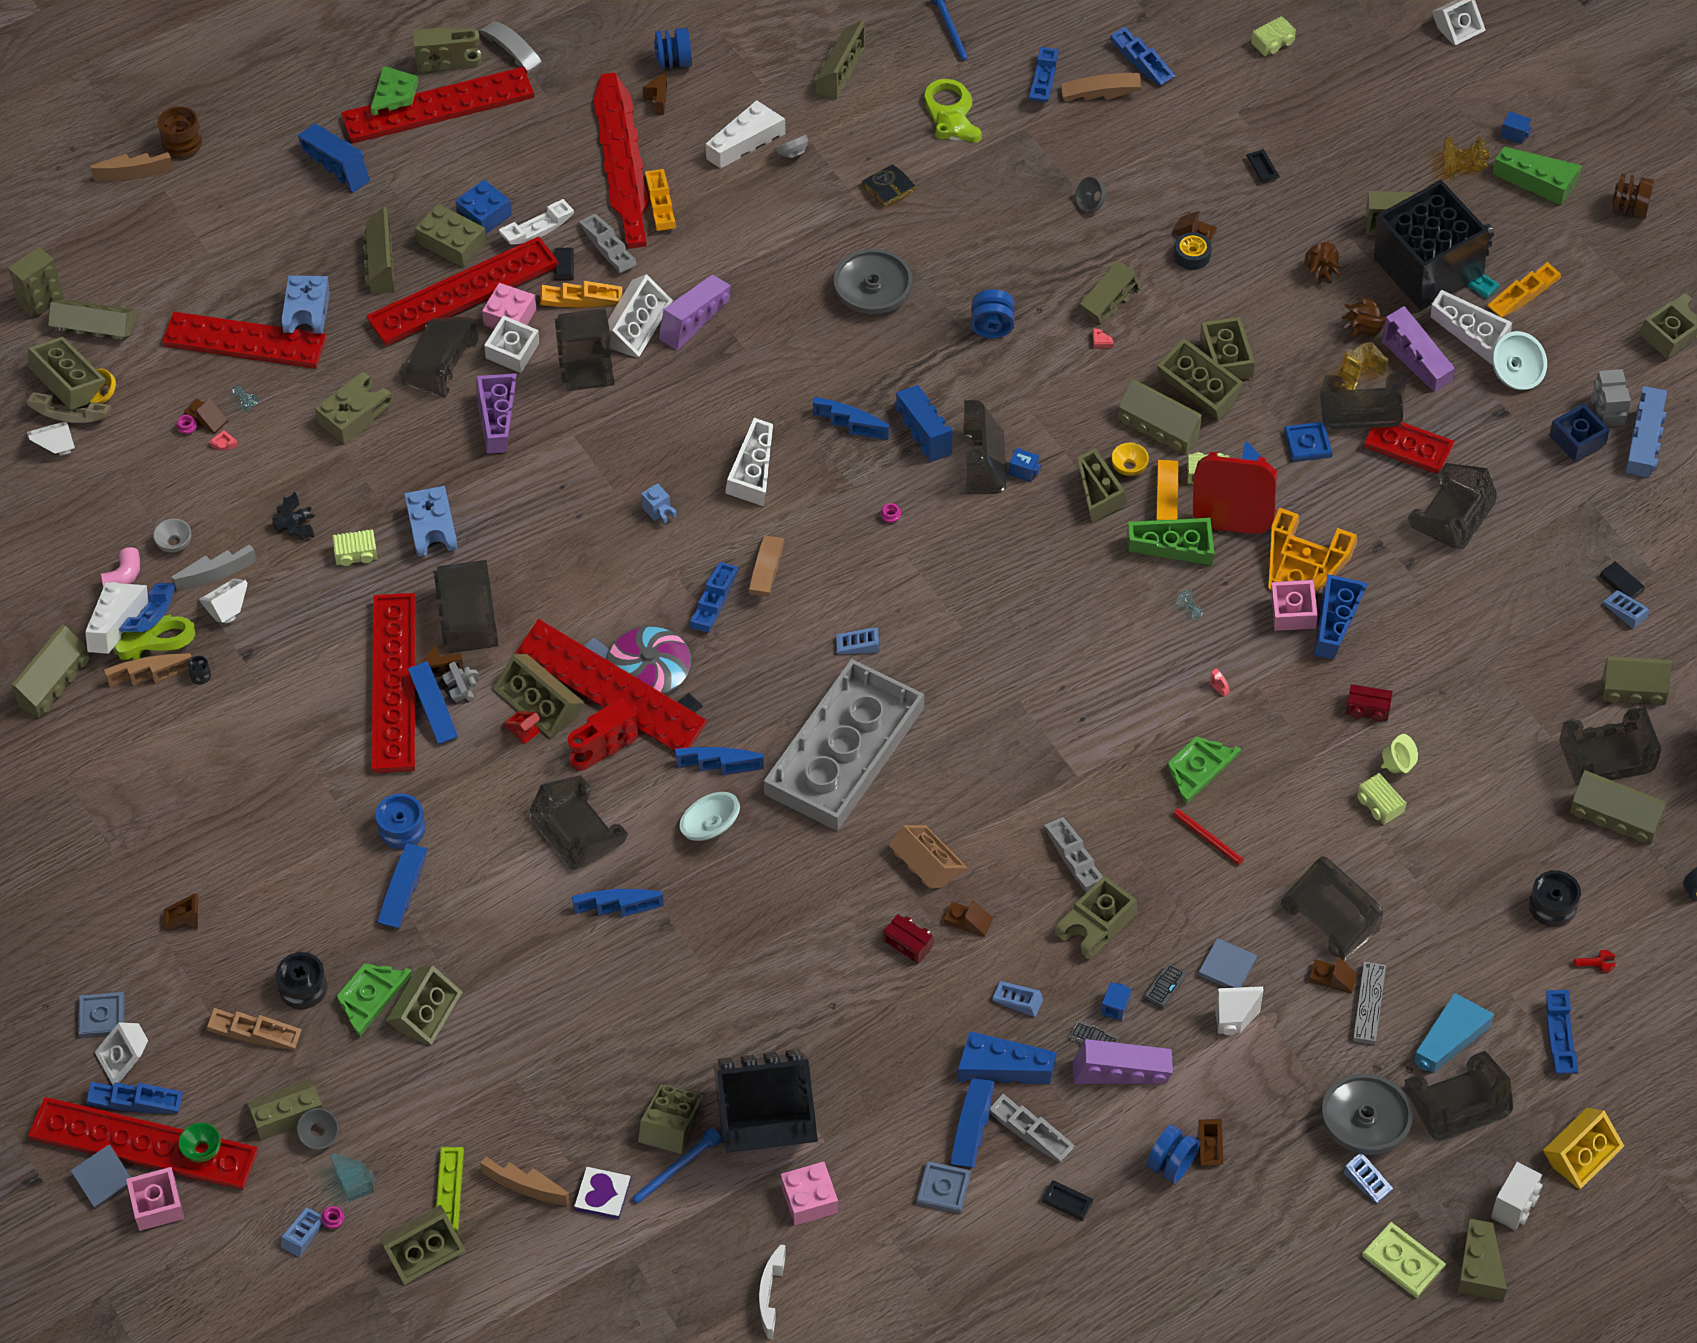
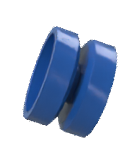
M989 289L981 291L973 297L971 328L976 334L986 338H1000L1011 333L1014 329V299L1010 294L1001 290Z
M393 794L386 797L376 809L378 833L381 840L387 846L394 849H404L406 843L416 845L422 840L426 825L422 806L415 797L408 794Z
M1171 1124L1163 1131L1153 1146L1146 1167L1157 1174L1164 1170V1178L1176 1184L1192 1164L1198 1152L1200 1141L1191 1135L1183 1137V1131Z

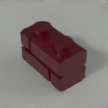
M1351 684L1346 714L1354 718H1371L1376 722L1388 721L1393 691Z
M897 914L883 930V942L917 964L923 960L925 955L934 946L932 933L926 928L921 929L916 926L915 922L907 916L902 917Z

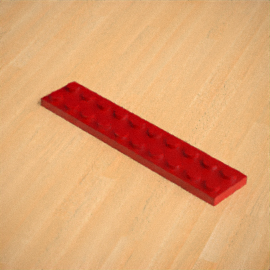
M523 66L415 93L411 105L398 107L390 111L386 107L377 110L378 114L376 115L371 113L372 104L343 111L341 115L351 144L533 99L535 96Z
M540 236L378 309L366 315L367 321L383 344L387 346L489 299L499 283L515 287L554 269L558 261Z
M415 593L373 595V773L415 771L416 689L408 671V668L416 666Z
M539 618L516 651V654H528L557 680L603 708L622 697L636 713L638 729L674 751L675 749L691 748L708 722L700 715Z
M44 1097L28 1134L29 1140L92 1155L110 1145L121 1162L155 1170L171 1167L173 1174L239 1190H244L259 1151L256 1146L221 1138L220 1150L215 1157L206 1162H192L184 1157L179 1147V1138L184 1129ZM205 1143L198 1144L195 1151L204 1153L207 1151L208 1145Z

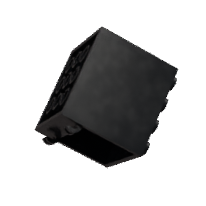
M1442 180L1435 182L1375 216L1374 260L1419 310L1431 305L1441 290L1450 294L1484 275L1489 230Z
M799 1049L786 1050L785 1055L767 1052L763 1053L761 1058H755L754 1055L740 1056L741 1060L732 1061L731 1057L718 1059V1063H713L722 1143L726 1153L818 1142L809 1059L803 1052H800Z

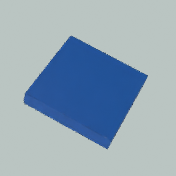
M1324 422L1284 426V433L1292 462L1332 457V449Z

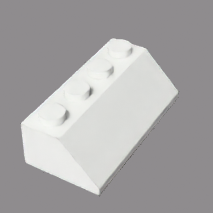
M647 274L633 279L598 336L611 349L638 358L662 320L663 309L670 305L673 300Z

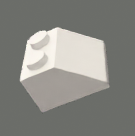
M1454 0L1432 11L1437 28L1453 45H1457L1486 31L1475 0Z

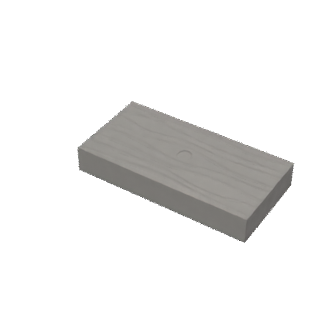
M851 659L765 778L764 795L838 832L923 711L924 694Z

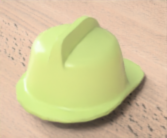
M1401 734L1390 745L1385 747L1382 751L1383 763L1381 768H1387L1392 773H1408L1418 760L1417 747L1412 738L1407 734Z

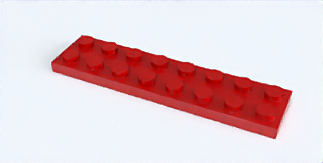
M173 311L162 343L163 347L317 369L327 337L326 333L318 334L295 329L293 333H283V328L278 326Z

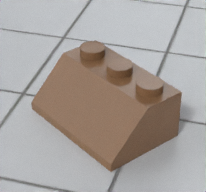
M903 825L889 844L894 850V854L898 858L903 859L908 864V869L917 874L922 879L921 882L928 888H942L968 868L927 825Z

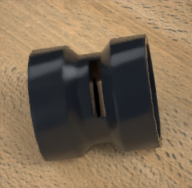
M203 656L192 657L187 664L191 681L200 685L207 683L211 678L208 660Z

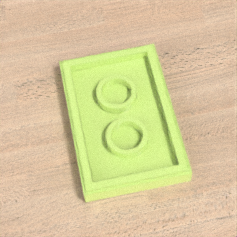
M1392 1222L1362 1253L1363 1258L1415 1298L1420 1296L1446 1266V1263Z

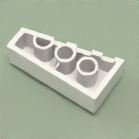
M756 100L706 143V159L719 168L740 159L742 154L746 152L751 153L756 150L757 146L772 142V139L776 136L781 137L785 135V118Z
M757 418L753 419L727 479L726 494L764 506L773 424Z
M117 582L105 583L86 629L88 652L108 654L121 639L123 632H120L119 628L128 617H137L140 611L148 604L147 585Z

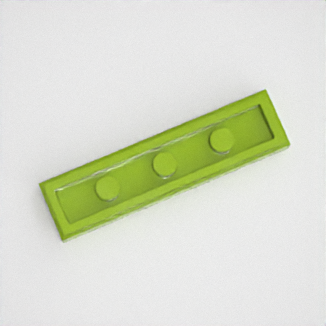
M441 1147L436 1207L442 1206L455 1232L458 1233L464 1147Z

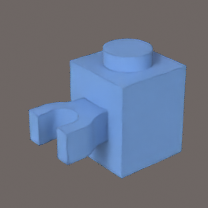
M658 483L641 493L642 508L654 521L661 518V521L665 524L668 522L666 514L672 515L673 518L677 516V511L670 507V496Z

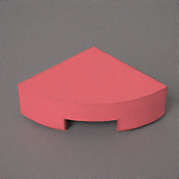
M1093 328V348H1113L1114 343L1111 336L1103 333V330Z
M223 430L209 441V445L214 449L229 450L238 446V442Z
M1217 668L1211 672L1210 685L1225 697L1230 693L1228 683Z

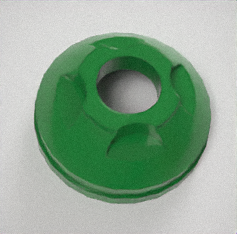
M200 1122L188 1126L179 1138L181 1153L192 1162L200 1163L212 1159L218 1153L221 1146V1137L218 1130L208 1123ZM198 1144H207V1151L204 1153L196 1152L195 1148Z

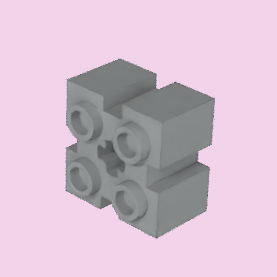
M1623 369L1599 371L1597 379L1594 380V392H1591V402L1596 406L1595 415L1607 427L1625 426L1626 411H1629L1631 399L1628 388L1625 386L1626 380Z

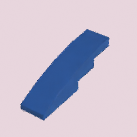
M1126 26L1110 36L1109 39L1120 52L1144 75L1159 86L1175 77L1174 73L1153 48L1148 49L1139 37L1135 39Z
M814 397L813 415L831 418V425L849 427V434L884 440L889 439V424L853 406Z
M719 562L706 583L705 592L698 602L697 611L690 620L689 628L707 633L710 632L726 602L739 567Z
M428 661L408 668L438 745L458 738Z
M725 747L675 749L677 768L698 765L699 772L721 768L722 775L764 769L763 754Z
M406 843L390 882L378 919L379 924L400 929L405 910L409 908L413 890L417 888L428 848Z
M611 889L572 896L575 914L596 909L598 916L620 910L621 916L626 917L664 906L662 891Z
M973 1078L971 1080L954 1142L951 1164L954 1166L975 1168L978 1147H981L984 1126L988 1125L994 1081Z
M91 1082L86 1105L127 1112L179 1113L183 1092L143 1083L132 1086L114 1082V1085L111 1086Z

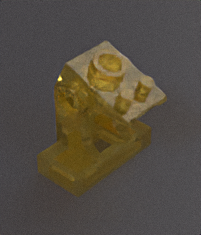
M1477 136L1476 143L1472 144L1469 149H1458L1453 144V137H1445L1443 157L1446 179H1454L1455 172H1479L1488 168L1487 160L1490 159L1488 148L1483 146L1486 145L1485 140L1481 141L1480 136Z
M1373 342L1362 344L1354 351L1348 349L1344 354L1337 382L1354 391L1358 387L1362 371L1370 369L1384 376L1388 357H1385Z

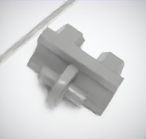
M455 662L449 664L451 670L442 675L449 687L456 683L458 684L457 687L449 691L452 699L456 703L465 698L469 702L475 700L470 686L475 687L477 685L476 681L479 679L478 671L470 670L469 667H466L463 672L462 669L457 667Z

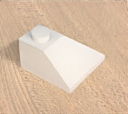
M67 422L27 432L29 440L53 453L65 455L71 453V449L75 448Z
M233 578L201 597L199 601L216 622L229 623L241 611L248 583L246 580Z
M1263 986L1218 989L1215 1009L1218 1034L1233 1035L1241 1033L1260 1013Z
M118 1023L95 1051L112 1085H114V1082L119 1083L141 1057L148 1042L139 1023Z

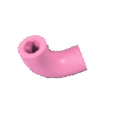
M136 548L122 549L118 553L119 568L112 572L101 573L103 588L106 582L131 584L135 581L140 572V556Z

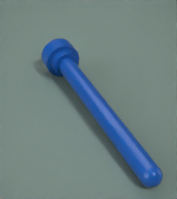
M931 0L940 10L960 59L965 61L967 54L946 8L945 0Z
M713 1127L705 1131L702 1141L636 1193L632 1198L633 1202L640 1203L707 1147H716L721 1143L722 1138Z

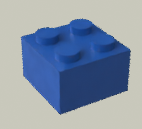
M482 180L455 200L457 214L484 227L486 234L512 216L510 199L486 180Z

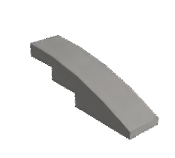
M597 214L579 221L580 226L589 239L620 273L637 265L636 259L626 251L625 244L615 236L614 229Z
M249 544L233 555L227 550L212 560L204 556L172 576L175 590L180 591L199 587L237 573L257 562L255 551Z
M1064 817L1045 824V830L1063 861L1087 893L1103 876L1095 867L1094 859L1084 848L1082 839Z
M1002 1094L990 1107L989 1114L1000 1123L1059 1163L1075 1147L1073 1143L1042 1117L1038 1119L1023 1105L1017 1106L1005 1094Z

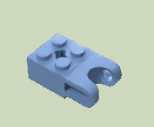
M288 276L282 314L283 333H293L298 325L307 324L313 327V333L323 334L330 296L328 276Z
M445 486L404 493L417 557L426 556L427 547L433 542L444 543L448 551L458 550Z

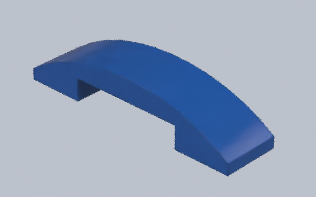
M1040 47L1029 100L1049 102L1059 49Z
M156 583L148 592L149 603L137 617H128L119 628L120 632H143L155 626L164 616L170 605L175 589L174 583Z
M1546 990L1547 1029L1555 1074H1578L1576 1051H1574L1570 1021L1569 990Z

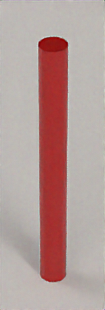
M1179 808L1174 811L1173 815L1238 866L1242 864L1244 859Z

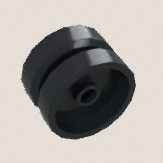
M1550 870L1542 873L1536 878L1529 900L1531 914L1538 922L1549 927H1560L1568 924L1574 919L1581 897L1580 885L1574 877L1560 870Z
M297 952L282 959L277 966L275 975L281 999L285 1004L294 1009H308L319 1004L326 996L328 988L323 964L319 958L311 953Z

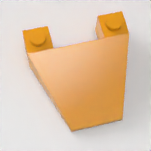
M1279 507L1271 531L1268 589L1271 590L1272 582L1314 580L1316 595L1322 589L1327 575L1335 576L1350 561L1357 544V535L1337 528L1329 548L1295 537L1294 534L1300 522L1299 514Z

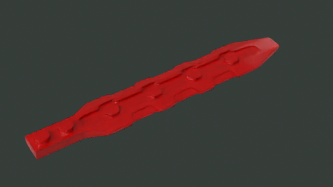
M615 72L601 74L593 101L600 128V144L603 146L605 158V174L608 176L610 205L623 219L627 249L647 247L642 216L649 203L647 186L644 184L643 162L639 154L637 129H635L632 114L634 112L632 98Z

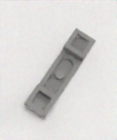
M493 21L479 30L480 34L491 43L495 41L511 54L519 67L524 66L527 74L542 65V61L534 50L506 25Z

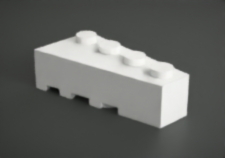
M1443 290L1440 291L1432 303L1431 318L1492 364L1493 348L1502 336L1511 332L1512 322Z

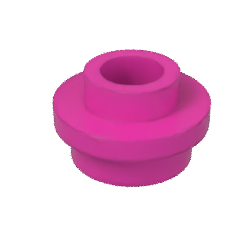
M183 415L178 419L176 426L180 433L190 434L196 430L197 423L192 416Z
M888 503L881 509V518L885 522L894 523L901 517V510L896 504Z
M336 1206L328 1207L322 1212L321 1221L327 1228H339L344 1222V1213ZM335 1217L337 1220H330L329 1218Z

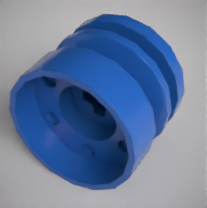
M688 27L676 28L674 37H670L668 29L665 30V38H662L660 30L655 31L654 51L660 70H665V61H668L669 69H672L673 60H677L679 68L692 67Z

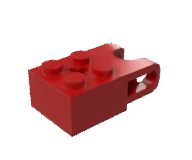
M622 697L588 717L586 724L568 735V746L572 750L569 756L570 764L574 769L578 771L586 770L609 755H614L622 747L632 744L638 738L637 715ZM575 739H581V743H580V744H579V743H575V742H573V741H574ZM583 755L586 756L583 762L576 761L577 758Z

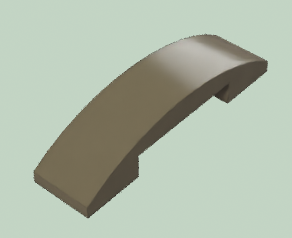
M35 392L27 400V405L35 411L56 420L72 423L97 421L105 418L111 410V405L91 402L88 408L78 407L70 410L66 405L53 403L52 395Z

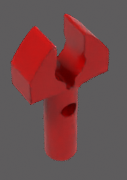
M1600 950L1599 956L1596 958H1574L1573 965L1575 967L1597 966L1601 969V974H1608L1615 969L1616 963H1606L1604 961H1614L1615 955L1608 950Z

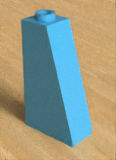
M1454 993L1417 1050L1414 1063L1422 1070L1430 1071L1434 1074L1488 1030L1492 1024L1494 1014Z

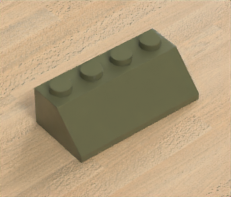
M861 20L844 28L842 34L837 36L835 46L830 49L827 61L823 62L820 74L815 76L814 85H816V93L838 99L865 49V21Z
M383 207L366 221V230H363V240L367 242V245H364V256H368V259L364 260L365 271H369V274L365 275L366 286H370L371 294L395 292L391 229L388 209Z
M61 299L50 303L48 326H54L55 330L58 331L74 329V333L86 334V331L93 332V336L105 337V334L112 335L113 339L123 340L124 337L131 335L139 310Z
M64 337L28 348V368L70 410L87 405L106 382V379Z
M1185 338L1157 365L1159 376L1218 421L1233 407L1244 385L1240 379Z
M1135 379L1131 380L1119 405L1118 420L1185 455L1188 454L1199 440L1202 414Z
M62 624L12 684L19 708L39 719L44 713L49 711L51 704L57 697L62 695L65 687L75 679L76 674L82 667L87 665L90 659L87 647L65 625Z
M513 654L493 688L518 711L536 712L540 717V720L535 723L536 726L550 738L556 736L572 723L584 705L581 699L528 654Z
M1585 770L1572 801L1570 813L1578 818L1594 822L1598 826L1614 830L1618 834L1627 835L1641 843L1651 845L1660 826L1667 802Z

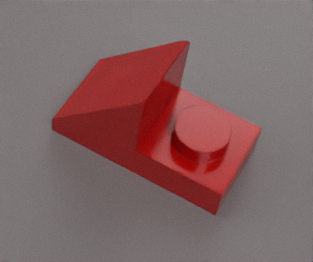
M518 711L503 722L504 726L524 744L540 732L535 724L540 720L536 712Z

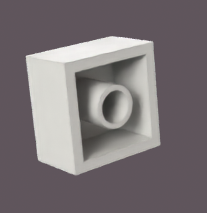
M502 316L485 344L486 359L521 373L539 345V330Z
M1517 1162L1496 1198L1491 1218L1515 1231L1519 1224L1524 1225L1530 1214L1531 1206L1534 1207L1540 1195L1538 1194L1543 1186L1540 1183L1542 1174Z

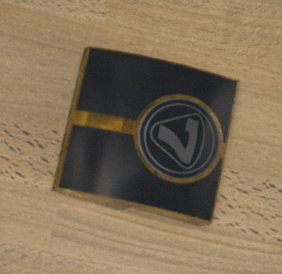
M893 164L861 181L863 188L873 193L875 201L884 206L916 190V186L910 178Z

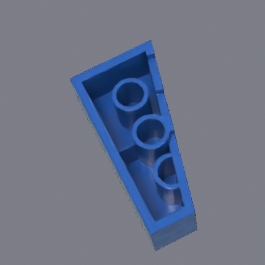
M316 123L297 135L302 150L317 163L321 162L328 173L334 172L341 184L347 183L349 186L348 190L352 193L370 182L363 160L364 155L359 148L356 149L349 142L343 141L336 134L330 133L326 128H322Z
M919 385L896 392L895 409L898 413L902 414L905 426L911 429L913 440L915 442L918 441L922 455L926 456L930 463L952 455L953 430L950 426H945L946 421L942 416L938 417L936 407L934 405L930 406L929 398Z
M1327 575L1321 593L1314 648L1315 656L1329 659L1335 658L1368 583Z
M969 1031L958 1068V1082H966V1080H972L973 1078L1000 1081V1083L1020 1081L1021 1084H1050L1056 1066L1057 1052Z

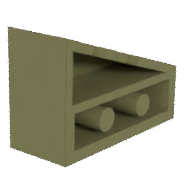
M1117 260L1114 265L1107 269L1104 277L1095 283L1091 292L1082 298L1080 305L1083 312L1099 324L1104 323L1117 311L1116 307L1121 302L1127 303L1130 300L1128 296L1134 291L1138 293L1142 290L1136 272Z
M1096 448L1077 457L1092 523L1127 505L1125 490Z
M1470 1219L1466 1231L1457 1292L1504 1301L1507 1287L1493 1223Z

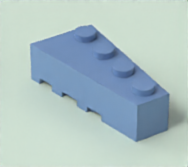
M1643 386L1625 473L1650 478L1651 470H1656L1658 458L1654 457L1655 454H1659L1661 445L1657 441L1662 438L1664 427L1660 426L1661 423L1664 424L1666 417L1664 406L1667 390Z

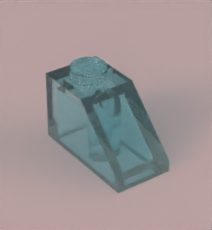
M335 1153L330 1155L334 1171L349 1202L374 1192L373 1183L376 1182L371 1169H366L363 1162Z

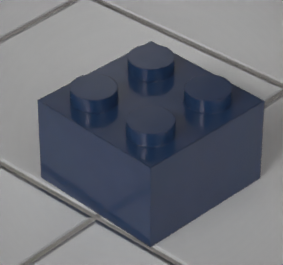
M1583 403L1554 419L1549 436L1576 462L1606 445L1610 429Z

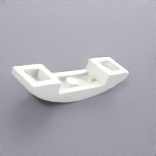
M562 199L547 206L546 213L521 225L513 222L499 229V233L509 244H522L555 230L574 214V210Z
M780 1245L772 1254L764 1269L760 1284L761 1322L767 1338L772 1340L776 1311L775 1308H769L768 1306L773 1275L783 1276L786 1257L785 1245Z

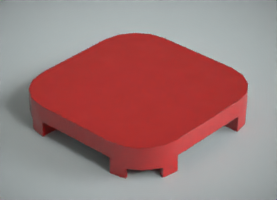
M1210 452L1209 455L1203 457L1200 461L1198 460L1194 473L1193 515L1195 519L1210 518L1211 529L1249 534H1261L1268 531L1273 524L1277 511V469H1274L1272 465L1266 462L1267 458L1260 456L1258 461L1220 457L1218 452Z

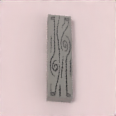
M1364 962L1353 1037L1354 1042L1372 1045L1376 1043L1386 965Z

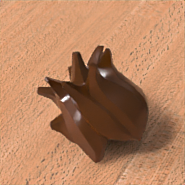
M1330 240L1312 246L1305 253L1303 266H1308L1310 268L1309 272L1314 273L1315 283L1320 284L1323 275L1329 283H1332V272L1338 276L1341 275L1338 268H1342L1338 265L1339 252Z
M1361 296L1362 302H1357L1353 305L1344 304L1345 307L1351 310L1342 316V319H1349L1344 328L1353 327L1349 336H1354L1357 333L1375 336L1381 333L1386 317L1381 318L1380 310L1372 299H1365Z

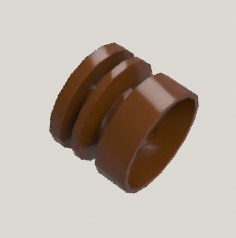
M182 106L172 107L161 113L157 124L164 152H168L170 156L175 158L188 157L198 152L203 141L196 113L192 109Z
M1621 173L1613 195V213L1618 214L1619 206H1624L1622 215L1625 216L1628 209L1633 208V217L1646 219L1654 179L1641 177L1639 184L1634 185V175H1631L1629 183H1625L1626 174Z

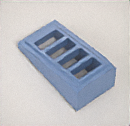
M1618 590L1603 601V604L1632 629L1648 618L1650 610ZM1616 598L1619 599V601L1616 602V603H1613V602H1612V601L1615 600Z
M868 628L836 635L837 654L879 653L878 628ZM855 640V645H851V641ZM843 641H847V646L843 647Z
M1000 981L992 1001L1036 1017L1043 1002V997L1039 990ZM1005 990H1008L1006 998H1004L1003 995L1005 993Z
M1363 1154L1357 1155L1345 1166L1344 1174L1376 1204L1393 1191L1389 1183ZM1367 1173L1368 1175L1363 1179L1361 1176ZM1374 1179L1375 1182L1369 1186L1368 1183ZM1380 1185L1382 1189L1375 1194L1374 1190Z
M306 1207L282 1235L281 1248L300 1257L323 1225L321 1214ZM307 1218V1219H309V1220L315 1222V1224H312V1223L306 1221L305 1219Z

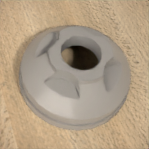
M807 135L798 137L774 149L782 157L787 159L793 158L805 152L804 150L808 144Z
M181 519L164 520L154 530L156 545L166 552L183 550L191 541L190 526ZM173 538L180 540L177 545L169 544V541Z

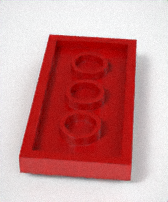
M1379 414L1364 442V448L1440 475L1454 447L1455 441Z

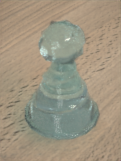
M239 385L234 386L233 393L240 397L243 410L247 411L258 404L259 398L256 394L243 392V388Z
M1193 590L1180 591L1176 603L1192 610L1194 618H1200L1203 610L1200 607H1196Z

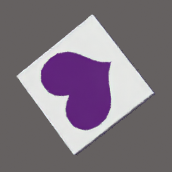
M586 1167L575 1203V1210L619 1220L631 1182V1176Z

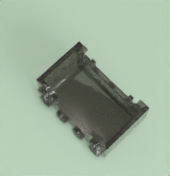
M606 308L558 314V318L554 319L558 343L559 367L564 368V372H561L562 384H566L567 391L615 385L610 350L611 336Z
M487 560L437 566V571H433L437 600L442 601V604H438L439 617L444 616V621H440L443 645H448L449 653L499 647Z
M1646 707L1629 709L1623 716L1622 723H1610L1596 728L1588 727L1584 729L1581 721L1576 719L1563 722L1559 738L1560 746L1574 783L1579 786L1585 770L1611 781L1648 774L1656 769L1662 750Z

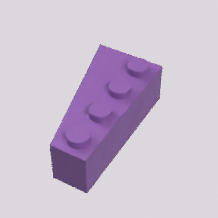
M712 274L663 309L659 340L678 350L729 301L731 285Z
M1405 306L1386 317L1382 340L1385 346L1434 392L1453 381L1455 368L1452 363L1449 362Z
M517 373L477 376L476 396L486 453L507 452Z
M1085 1039L1073 1059L1074 1084L1167 1083L1173 1073L1172 1049Z

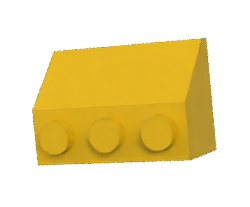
M1586 1108L1543 1151L1552 1167L1575 1187L1581 1189L1624 1147V1144L1604 1110Z

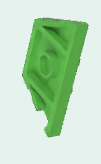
M383 67L371 106L372 115L378 114L377 110L386 107L390 111L398 107L411 105L418 86V77L396 69Z
M1195 737L1168 762V769L1184 802L1188 804L1241 754V748L1235 746L1232 749L1222 746L1220 742Z
M363 964L337 995L338 1001L357 1035L361 1036L412 976V970L405 968L404 971L392 970L390 966L377 967L371 964Z

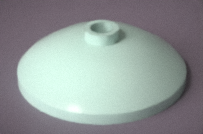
M1514 331L1505 334L1496 342L1492 351V365L1496 375L1506 386L1515 390H1529L1543 380L1547 371V357L1537 339L1525 332Z
M716 792L700 798L683 814L680 820L682 834L687 839L694 841H705L721 835L732 826L739 814L740 804L738 799L729 792Z

